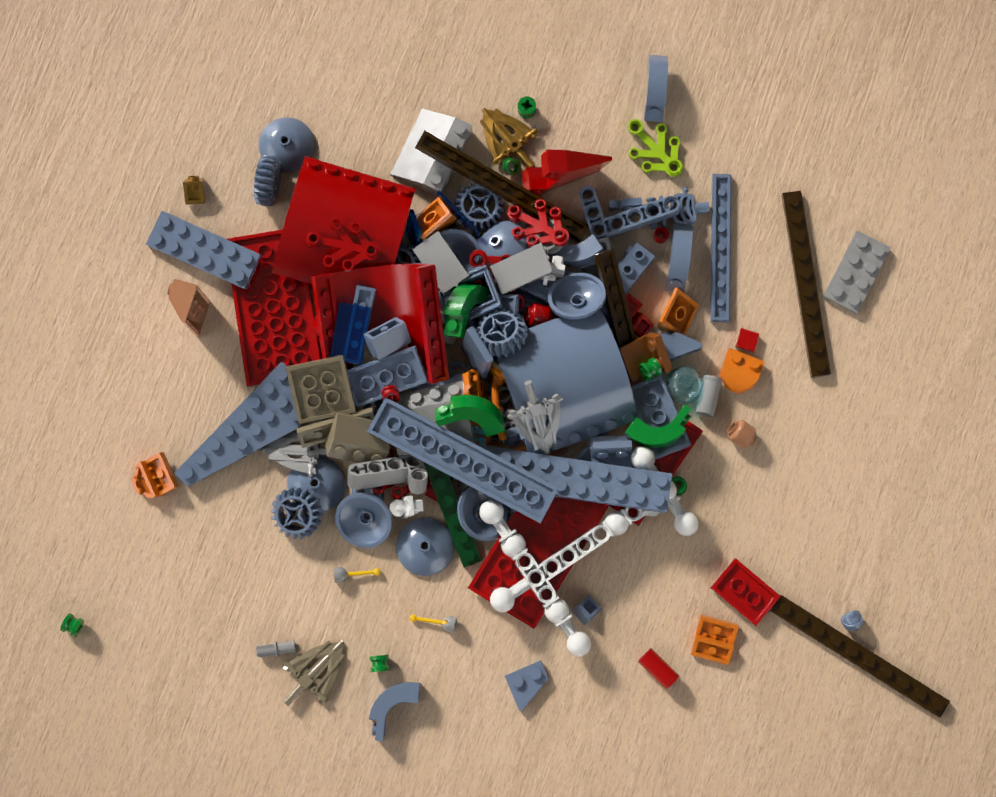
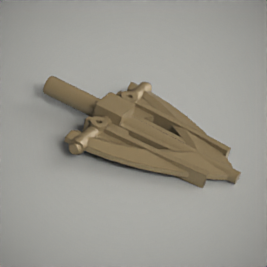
M328 640L324 645L314 647L300 654L292 661H285L283 663L285 666L283 669L288 672L291 671L294 674L293 677L299 679V684L283 700L287 706L304 689L307 690L308 688L311 690L310 693L312 695L314 693L318 697L317 699L320 703L328 701L327 695L333 687L341 661L345 657L342 654V646L344 644L342 640L334 643ZM318 658H320V659L308 670L307 665H308L313 659H318ZM328 666L327 674L322 679L317 678Z

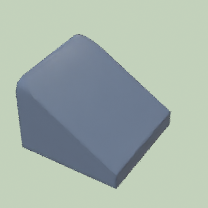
M588 595L572 612L585 625L602 609Z

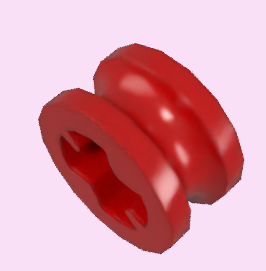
M389 385L382 389L383 401L385 398L396 403L400 400L399 390L396 386Z

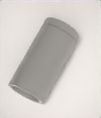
M711 375L703 376L695 410L696 414L714 417L722 384L721 378Z

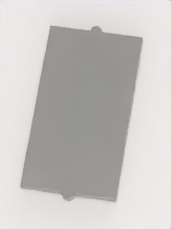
M439 231L428 239H424V242L413 249L422 264H434L436 266L437 283L443 295L454 287H458L462 281L469 277V274Z
M542 243L490 266L495 277L494 282L497 283L501 295L507 294L553 272L549 262L550 257L546 254Z

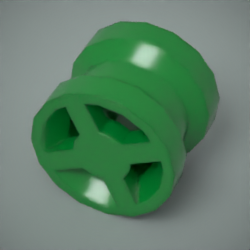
M525 96L519 100L517 108L519 116L529 119L535 115L536 102L532 97Z
M653 357L647 363H641L638 366L640 374L646 381L651 380L653 376L662 374L658 361Z
M69 613L63 620L60 631L69 632L72 637H76L83 627L84 620L81 618L77 619L73 614Z
M389 655L369 657L372 662L371 672L390 670L387 662Z

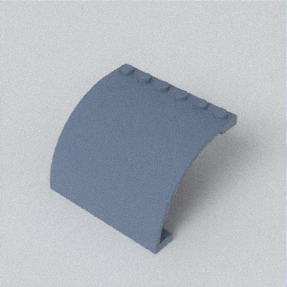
M601 309L586 318L566 319L559 317L528 328V335L525 339V344L521 345V350L515 349V353H508L507 357L501 355L498 358L496 354L493 356L494 361H498L516 411L520 410L521 406L528 407L527 402H529V398L524 384L528 380L532 381L536 398H538L540 403L543 401V398L549 400L555 394L562 396L563 400L560 402V421L556 434L557 443L552 444L550 452L632 423L637 417L627 371L617 343ZM543 415V416H544V420H545V425H546V427H547L548 422H549L548 416H547V415ZM533 420L529 422L530 427L536 431ZM524 437L527 452L545 454V451L541 449L535 450L533 444Z

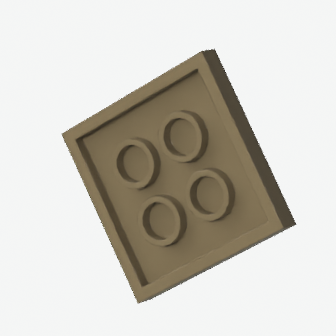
M344 355L286 367L299 424L335 417L337 412L345 414L356 412Z

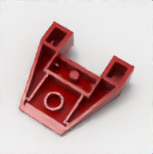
M547 149L541 155L542 167H527L522 172L523 187L541 196V194L599 172L612 161V157L571 150Z

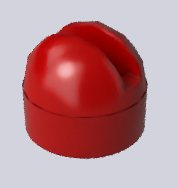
M658 227L653 234L654 241L660 244L665 243L669 237V231L664 227Z

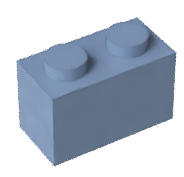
M397 317L363 334L370 354L378 360L387 357L396 350L405 348L406 345L412 342L405 322Z

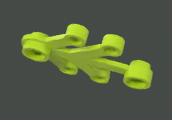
M632 119L628 124V132L631 135H637L651 150L631 148L628 154L631 160L659 158L663 163L645 161L642 164L641 170L646 174L651 171H665L670 177L679 176L683 171V164L678 160L680 139L676 136L669 139L668 145L671 148V155L669 157L665 153L667 126L664 123H659L656 126L655 131L658 135L656 144L642 130L643 123L639 119ZM637 126L638 130L633 131L632 127ZM663 127L665 131L660 132L658 128ZM676 140L678 144L672 145L671 141ZM635 151L638 155L634 157L631 155V152ZM644 165H649L651 168L646 170ZM671 166H676V167H677V170H676V171H672V170L670 169V167H671Z

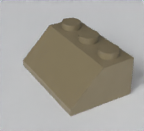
M337 412L325 442L328 457L356 463L387 459L390 444L367 432L373 421L372 419Z

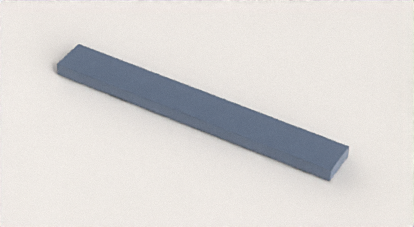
M712 174L710 322L729 323L731 174Z

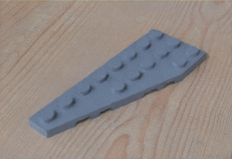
M283 362L259 384L177 469L174 474L188 487L292 433L303 424L298 422L286 372L287 366Z

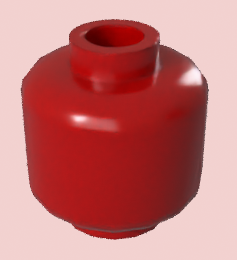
M532 303L530 307L526 308L524 313V321L527 322L529 327H534L554 319V314L551 313L550 307L544 304Z

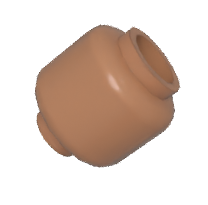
M744 420L732 422L727 430L728 439L740 448L752 446L757 439L755 436L756 429Z

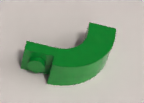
M461 284L453 290L447 300L443 313L447 315L443 335L464 338L469 313L473 306H480L487 302L488 287Z
M457 395L450 397L449 405H443L436 409L435 422L438 427L458 420H471L481 426L486 437L505 432V419L501 411L485 398L474 395Z
M684 405L673 421L664 427H651L636 417L625 431V436L634 443L649 448H661L671 445L686 433V428L681 425H686L691 419V408Z

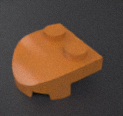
M729 348L720 369L719 378L724 382L726 389L742 394L744 391L754 388L765 361Z
M471 369L463 373L464 395H474L486 399L484 382L479 379V371Z
M160 452L145 461H140L135 466L136 470L134 476H132V484L139 495L148 498L160 497L179 487L164 452Z

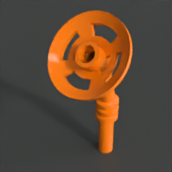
M491 366L489 372L493 376L492 403L501 410L502 408L499 406V386H502L506 381L503 373ZM505 432L498 434L499 441L507 440Z

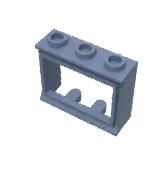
M486 265L474 268L473 271L468 273L469 277L459 284H471L485 277L493 300L471 309L466 327L472 326V319L476 317H488V312L499 308L501 311L503 308L505 309L492 273ZM438 287L440 307L444 313L446 302L443 293ZM454 287L452 290H450L449 292H447L445 295H447V294L453 292V290H454L456 287Z

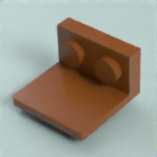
M650 332L619 348L629 379L633 383L643 378L638 368L639 364L647 363L652 357L658 361L662 372L668 373L673 370L660 334Z

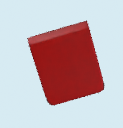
M637 312L631 319L634 333L639 338L648 334L654 326L640 312Z

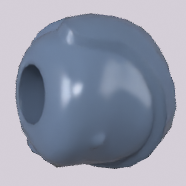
M852 610L842 616L841 623L846 630L856 631L862 627L863 617L858 610Z

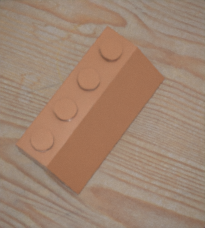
M174 279L173 284L170 283L168 287V298L181 322L195 336L200 337L211 301L197 285Z

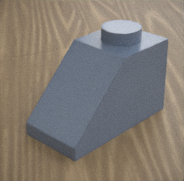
M667 332L661 335L670 361L700 351L703 347L702 343L677 332L673 334Z

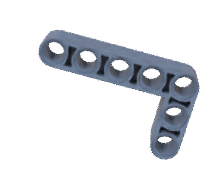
M584 186L579 191V198L590 232L597 240L604 237H609L610 239L674 217L681 211L678 198L668 196L605 218L594 188ZM587 192H592L593 197L585 200L584 195ZM674 202L677 204V207L674 210H669L667 205ZM596 209L599 211L596 217L589 216L592 210ZM651 209L659 210L656 216L649 215ZM640 215L641 218L638 222L634 223L631 221L632 216ZM616 221L623 223L619 229L613 228V224ZM603 227L605 230L603 234L596 235V229Z

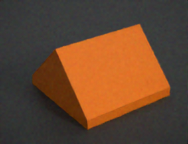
M438 197L410 222L424 240L431 237L437 231L439 233L445 231L457 218Z
M675 288L657 327L672 334L677 332L685 336L699 305L679 288Z

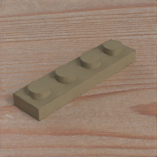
M372 407L350 413V415L372 420L375 418ZM335 418L297 428L302 448L326 442Z

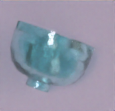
M680 366L668 374L665 384L673 402L688 405L695 402L700 396L703 388V379L696 369L689 366Z

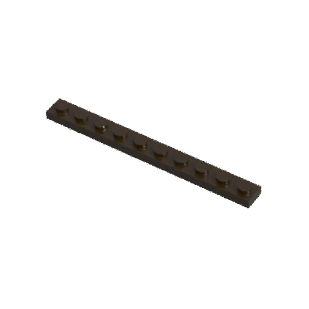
M424 130L415 149L507 202L521 207L523 211L539 219L535 202L543 198ZM545 200L547 205L546 216L547 220L550 221L552 219L549 212L553 207L557 206ZM560 209L562 213V228L568 231L570 238L580 242L589 225Z
M801 191L782 193L810 378L830 376L831 372Z
M780 595V598L771 609V613L938 718H941L950 703V700L786 597Z

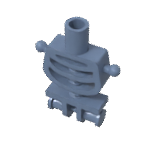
M684 187L683 193L674 195L679 199L681 211L678 214L680 220L674 216L671 217L672 222L677 225L692 226L697 220L696 214L709 213V202L695 203L694 195L687 194L689 189ZM655 197L646 199L648 203L656 201ZM686 200L685 206L682 207V201ZM671 202L670 207L667 209L674 210L676 208L673 207L674 202ZM655 208L651 209L649 211L651 212L650 216H656L657 214H655V212L659 210ZM666 219L661 221V225L664 228L667 226ZM658 222L651 224L650 229H657L659 227Z

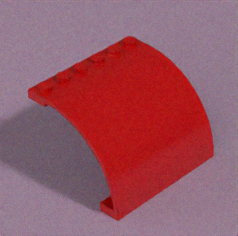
M305 156L283 226L272 273L312 284V276L342 271L343 261L346 259L351 260L360 253L352 251L335 262L331 268H327L323 265V258L326 255H333L340 249L324 245L310 248L305 241L306 235L311 231L318 232L321 237L342 241L336 230H333L330 226L331 220L336 217L341 219L342 226L353 243L362 245L357 236L352 234L349 229L350 224L356 221L361 224V230L368 241L376 242L380 247V255L376 260L369 261L365 259L354 266L353 269L395 264L415 188ZM334 221L333 226L338 227L340 226V223L338 221ZM353 225L352 230L358 231L359 227ZM311 236L309 239L310 241L315 242L317 240V237ZM370 247L367 249V252L372 254L374 249ZM327 258L325 260V263L330 265L332 264V260L330 258ZM349 262L344 264V267L347 269L352 266Z
M434 264L370 266L355 268L350 272L342 270L311 277L323 359L343 355L356 287L360 285L376 289L368 331L395 317L404 321L412 341L407 346L410 348L416 345L423 366L428 373L429 383L433 384L449 380L436 266ZM345 362L347 370L353 368V363Z

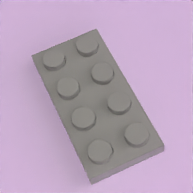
M856 231L823 298L857 314L891 247Z

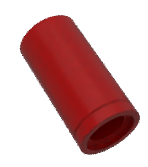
M652 648L638 660V663L666 690L680 676Z

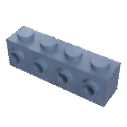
M638 243L634 247L630 245L624 253L626 257L623 261L618 260L617 262L625 296L655 258L652 253ZM604 302L600 309L604 316L609 317L606 302Z

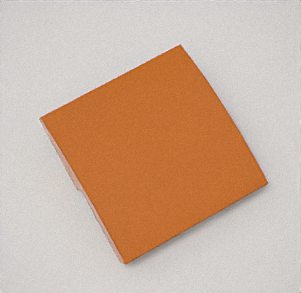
M701 614L691 655L729 665L739 625Z

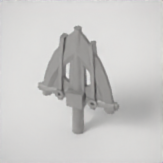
M528 380L524 383L529 402H527L528 407L521 406L518 411L510 410V414L507 417L513 420L521 434L533 444L535 450L541 449L545 451V454H549L552 444L557 443L556 434L560 421V402L563 398L559 394H555L552 396V399L547 400L543 398V401L540 403L538 398H536L532 381ZM543 415H547V416H548L549 422H548L547 427H546V425H545V420H544V416H543ZM533 420L536 431L530 427L529 422Z
M297 431L285 435L261 449L262 453H266L269 456L268 460L270 462H277L288 469L306 473L310 478L317 473L314 467L318 464V461L315 458H320V455H327L326 447H320L319 444L302 448L301 445H291L293 443H300ZM289 456H302V457H301V459H297V458H291V457H289Z

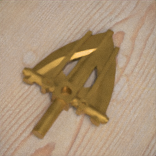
M483 108V119L480 120V123L484 128L486 142L494 158L492 163L494 165H501L503 159L510 158L509 154L512 153L514 156L517 154L527 167H535V164L523 151L522 144L527 145L530 138H536L538 136L537 129H530L518 119L502 113L497 108L495 111ZM505 126L510 127L515 132L514 136L507 130ZM495 131H496V133L500 136V138L503 140L504 143H500V142L496 139V137H495Z

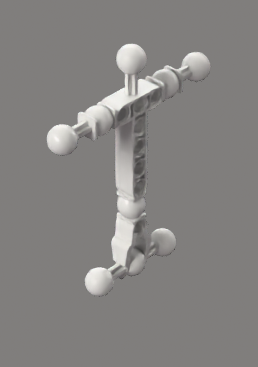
M640 446L632 452L631 463L635 468L658 471L654 465V452L650 448ZM671 481L668 507L675 516L674 527L679 534L690 536L697 531L699 521L692 512L683 509L679 503L681 497L676 496L677 488ZM496 500L485 501L479 509L481 519L487 524L494 525L502 537L498 540L501 542L502 551L507 556L512 557V560H515L516 567L524 577V579L509 589L505 587L495 589L490 597L491 606L498 612H507L514 606L515 598L531 588L538 600L544 603L542 606L545 608L546 618L550 622L555 623V627L560 625L568 637V651L576 657L586 655L591 648L590 637L586 633L576 630L570 620L572 614H569L568 604L560 599L559 596H556V592L548 580L605 543L609 537L624 534L628 526L632 524L631 521H637L644 516H656L660 512L636 509L637 515L635 518H631L628 515L629 508L627 507L619 511L610 512L605 520L601 522V525L595 526L540 564H537L533 556L527 553L528 549L526 548L524 537L516 533V529L511 531L504 521V508L502 504ZM598 529H603L605 532V537L602 540L596 538L595 533ZM583 539L589 543V547L585 551L579 547V543ZM567 550L573 554V558L569 562L563 559V553ZM522 556H527L530 560L527 567H522L519 563V559ZM550 561L555 562L557 566L556 570L552 573L547 570V564ZM534 572L540 575V581L536 584L530 580V576ZM544 589L551 591V597L548 600H544L541 597V592Z

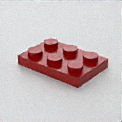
M736 558L732 560L710 587L754 626H757L780 598L776 591Z

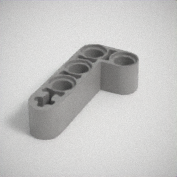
M412 455L355 463L348 468V486L354 490L407 482L409 490L413 494H423L427 489L428 475L423 461Z

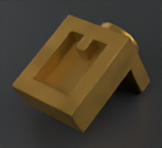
M198 175L188 176V179L183 181L185 205L204 204V178H199Z

